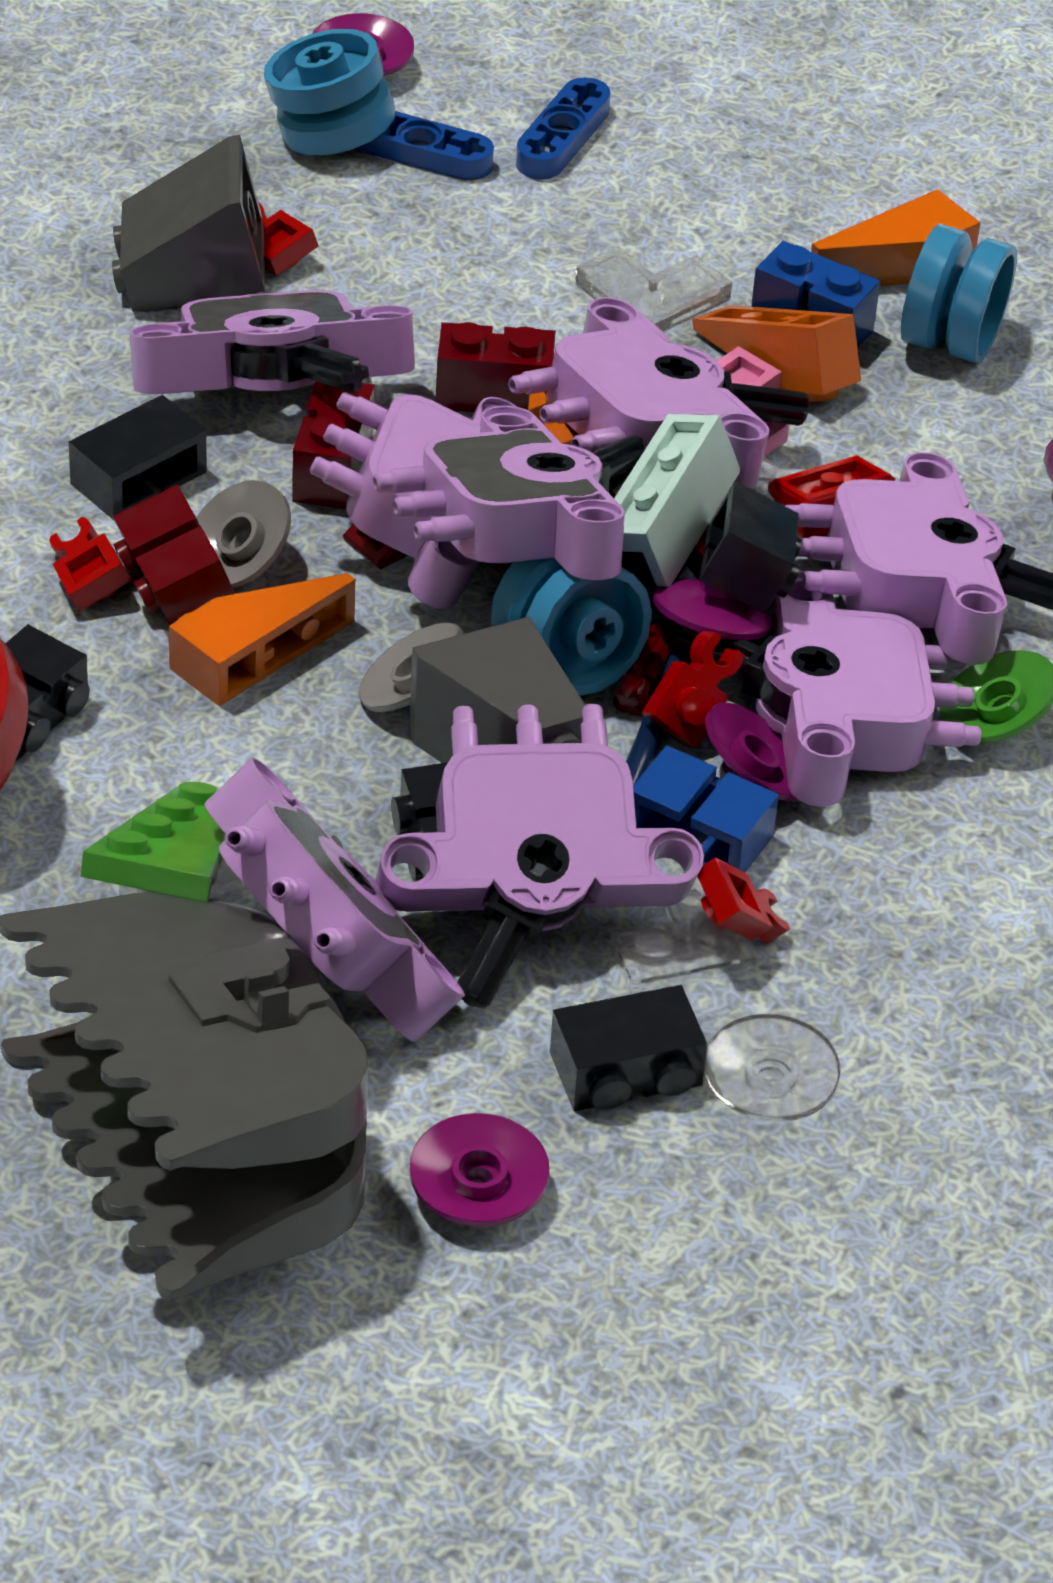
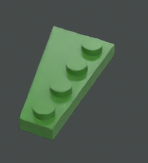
M184 782L179 784L169 793L157 799L153 804L84 850L81 877L208 903L211 885L215 883L218 865H221L223 860L219 852V846L225 841L226 835L210 816L204 805L217 791V788L203 782Z

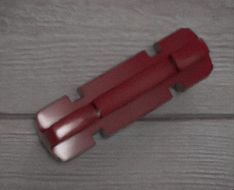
M661 618L651 622L649 636L639 658L625 675L621 677L614 689L616 697L613 700V705L617 710L628 711L631 715L641 714L650 699L648 694L651 695L656 689L674 646L675 636L679 629L675 622L666 623Z

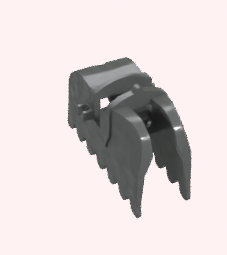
M156 892L132 893L0 915V933L6 939L15 942H43V944L29 949L25 954V967L29 973L39 977L63 976L69 978L54 984L49 990L51 1007L64 1013L88 1012L94 1014L77 1023L39 1034L3 1039L1 1053L4 1059L13 1065H40L46 1067V1069L32 1074L27 1080L28 1094L34 1100L45 1103L59 1101L70 1103V1105L56 1110L52 1115L53 1133L69 1140L89 1138L96 1141L82 1147L76 1154L77 1169L82 1174L94 1178L114 1176L122 1179L106 1186L103 1190V1209L109 1214L120 1217L141 1215L148 1218L132 1226L129 1230V1249L138 1255L146 1257L167 1255L175 1258V1260L160 1266L155 1272L156 1290L162 1298L172 1301L234 1276L324 1247L352 1228L364 1205L368 1096L366 1048L356 1033L344 1022L342 1013L334 1000L320 985L319 976L304 951L296 942L288 938L275 919L253 908L223 900L209 898L208 903Z

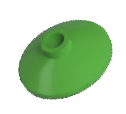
M1014 650L994 654V657L989 662L969 666L950 683L956 684L958 687L972 688L974 690L973 705L970 707L939 708V713L942 721L962 722L965 725L978 726L981 729L980 743L996 742L1017 735L1034 725L1052 706L1053 664L1043 655L1031 651Z

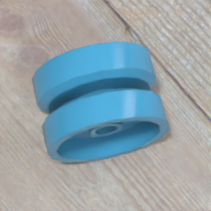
M331 29L309 34L290 42L274 53L264 67V79L271 101L277 106V122L284 143L292 151L304 155H331L350 151L371 142L385 132L395 119V104L389 83L383 78V62L378 44L369 33L355 29Z
M940 223L935 226L922 247L909 282L900 326L901 339L904 343L931 351L946 337L948 353L952 357L977 365L982 363L996 339L1008 306L1017 266L1016 247L1012 244L987 237L972 251L970 236L966 231Z
M555 558L513 562L506 570L493 597L491 624L496 626L530 617L580 696L600 692L621 679L637 661L649 636L652 608L647 589L634 574L621 567L620 574L614 578L587 580L569 574Z

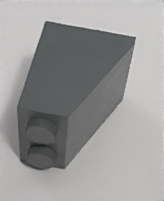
M240 135L227 137L122 202L121 225L113 227L114 243L119 259L112 261V271L117 292L119 294L127 292L133 312H149L178 307L199 299L265 292L264 221Z
M530 617L412 647L409 737L414 745L439 762H449L453 756L451 726L453 725V711L458 706H469L473 709L474 723L477 725L478 745L517 744V711L523 705H534L538 709L539 722L542 724L543 744L582 743L580 725L583 722L582 709L585 704Z

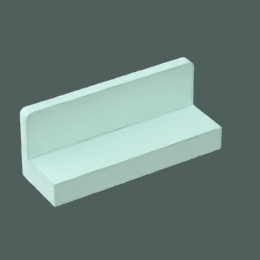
M667 414L614 498L625 511L623 551L643 552L658 587H670L740 473V466L720 415Z

